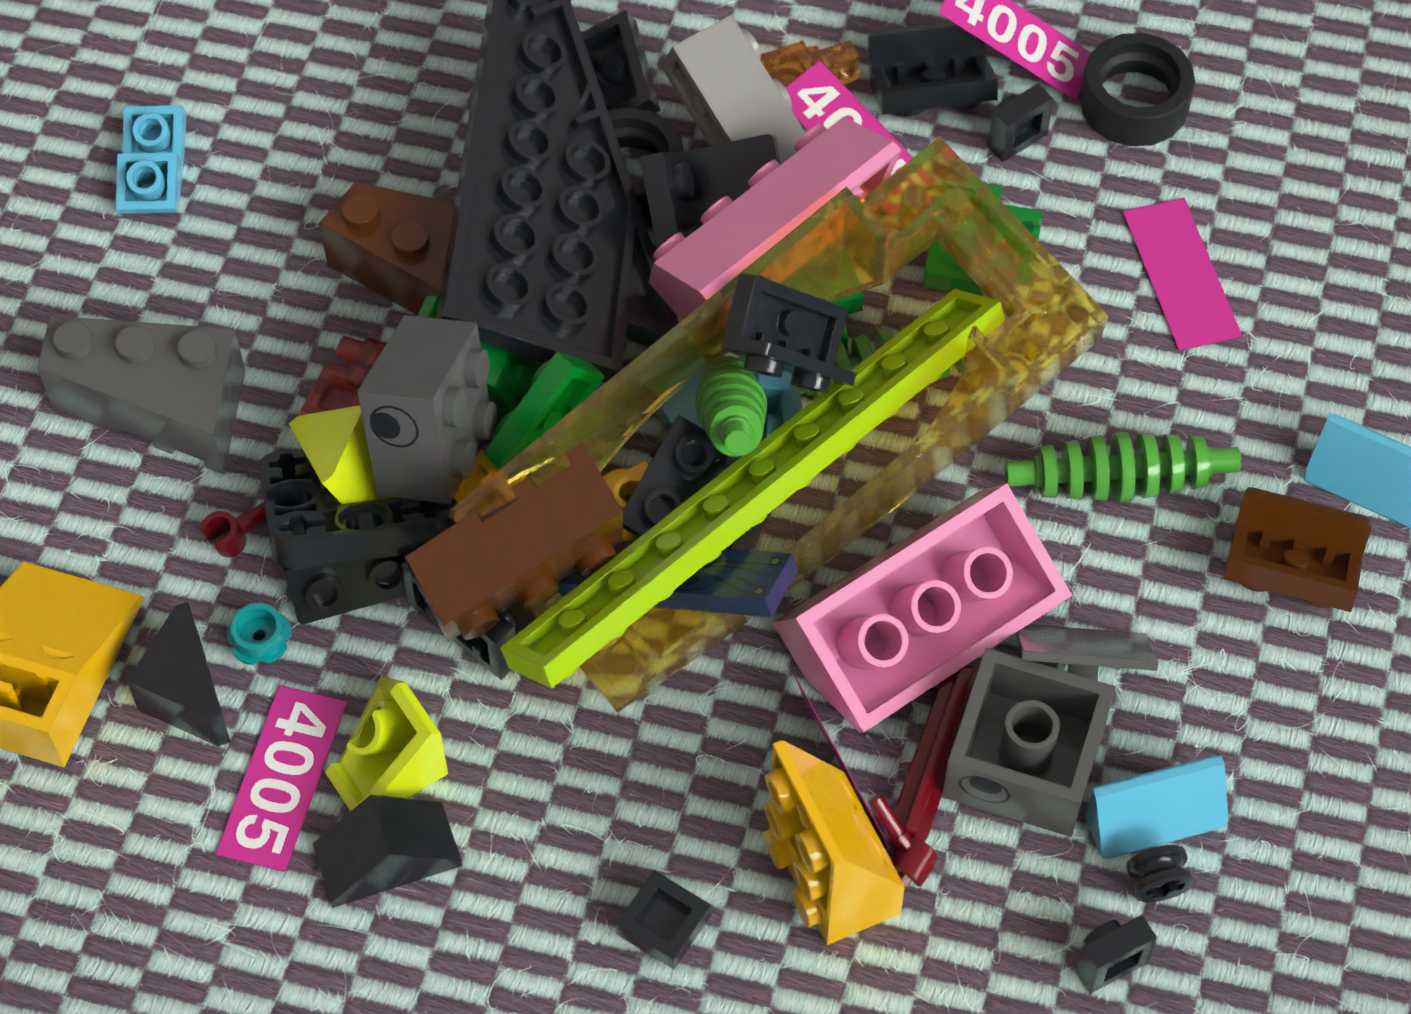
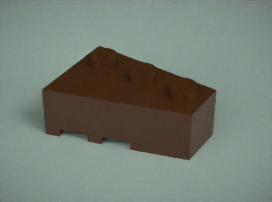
M355 182L319 222L327 265L418 316L427 296L440 297L455 203Z
M583 442L565 452L571 465L541 485L537 486L532 477L525 478L511 488L516 496L515 499L482 517L479 512H473L405 556L409 572L447 641L462 634L465 640L482 635L498 624L500 619L497 614L519 602L525 608L534 606L552 596L559 589L558 581L578 570L584 576L593 574L618 555L615 550L623 546V510Z

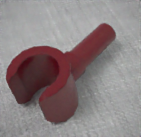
M264 502L236 518L225 511L213 512L202 521L200 526L201 533L206 540H213L221 533L230 531L214 547L223 557L233 558L238 556L246 545L245 534L266 519Z
M882 793L877 794L868 803L888 834L889 841L897 849L891 858V862L904 887H908L912 881L921 887L936 865L937 854L924 841L911 837L899 822Z

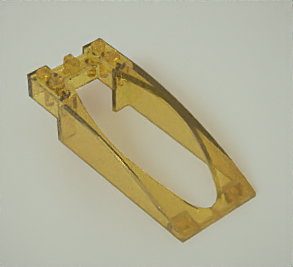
M940 136L861 201L846 186L741 272V274L758 275L832 302L839 298L883 285L926 248L937 241L989 298L1001 302L1003 313L1008 317L987 336L976 325L972 327L968 335L961 377L927 432L784 552L792 553L799 570L787 592L924 487L1102 337L1109 315ZM739 274L447 513L455 524L475 511L479 512L482 517L515 499L516 496L511 488L527 477H532L535 484L539 486L571 465L565 452L581 442L584 443L601 473L625 442L656 410L690 380L701 373L712 360L729 353L722 350L721 346ZM557 590L546 600L527 608L538 618L560 601L563 596ZM652 607L631 624L620 637L610 641L579 666V669L618 713L755 616Z

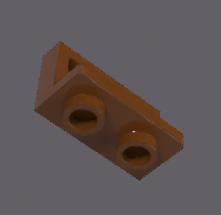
M1249 487L1245 490L1231 538L1223 579L1240 583L1245 588L1253 591H1270L1298 598L1315 607H1332L1352 612L1358 593L1363 554L1372 528V519L1368 516Z

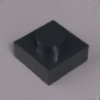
M1038 83L1020 95L1012 94L1003 99L992 113L988 148L1004 162L1048 135L1054 98Z
M654 870L616 923V934L670 968L675 969L711 917L712 905Z
M1143 915L1123 925L1117 919L1108 921L1091 931L1084 938V945L1082 946L1075 972L1089 994L1146 965L1151 957L1157 936Z

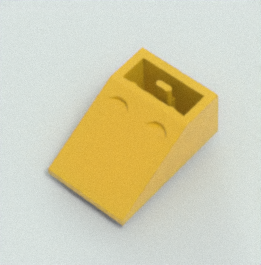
M25 561L22 562L0 587V749L65 768L144 601L142 595Z
M784 740L773 743L772 770L765 774L767 788L770 793V801L764 804L766 817L769 822V830L763 832V837L775 866L779 870L788 867L797 885V888L792 890V895L804 924L808 928L817 925L826 945H829L901 914L905 887L845 772Z

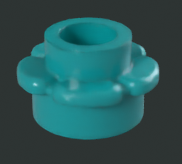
M253 603L244 606L234 615L227 630V641L233 645L232 653L234 657L242 663L248 665H255L258 661L272 663L280 659L287 651L286 640L291 638V625L284 615L279 614L274 607L264 603ZM258 633L266 635L261 641L254 640V636Z

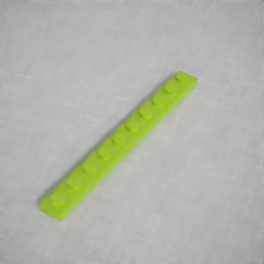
M958 289L952 290L853 368L851 371L857 373L854 386L833 384L829 387L828 393H822L762 440L752 452L739 458L500 648L508 668L551 689L562 680L572 676L578 667L610 641L620 637L631 624L657 603L670 597L678 586L704 565L717 559L725 548L751 527L765 520L771 511L797 490L807 486L813 477L839 456L853 449L860 439L885 419L895 415L901 406L927 385L937 381L943 372L969 351L978 348L984 339L1006 322L1001 302Z

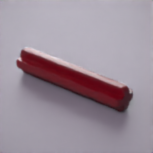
M968 665L939 683L894 810L896 817L903 828L908 831L909 835L924 842L928 839L942 798L947 763L977 676L973 672V668Z

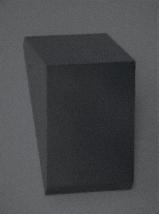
M189 603L176 605L127 679L133 699L139 711L211 744L222 746L231 743Z
M370 795L313 843L332 908L463 866L443 803L438 801Z

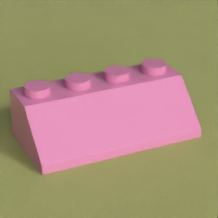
M844 116L828 129L822 123L818 124L796 143L794 148L797 153L781 165L774 159L761 167L749 179L747 184L750 186V189L734 201L729 196H725L713 204L702 215L700 221L703 225L686 238L679 232L665 241L653 254V258L656 261L652 266L649 283L697 338L730 312L740 273L758 275L771 280L883 193L902 151L893 140Z
M1003 484L978 491L772 623L805 679L859 733H864L983 655L986 648L992 649L1073 595L1008 484Z

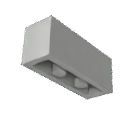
M733 15L673 45L661 68L709 146L772 134L776 137L781 164L797 153L794 148L796 143L809 130L802 128L792 112L791 98L784 85L778 79H772L760 60L761 52L755 38L747 29L739 27Z

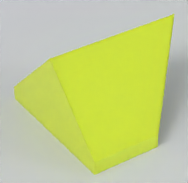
M360 405L299 415L288 423L320 481L342 505L395 498L377 495Z
M381 675L338 763H331L325 773L349 810L352 811L370 795L408 798L446 776L448 769L441 733L407 683Z

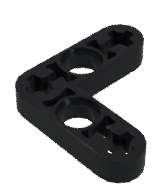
M290 448L273 451L265 455L259 462L261 488L272 558L276 564L284 568L306 569L407 555L460 521L459 506L455 498H453L450 504L395 497L325 507L320 479L303 449Z

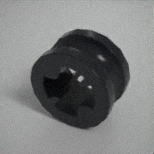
M1163 845L1153 847L1136 854L1127 861L1126 868L1131 878L1138 879L1133 888L1135 898L1138 901L1158 902L1168 900L1187 892L1194 886L1195 879L1193 873L1183 868L1188 856L1182 846Z

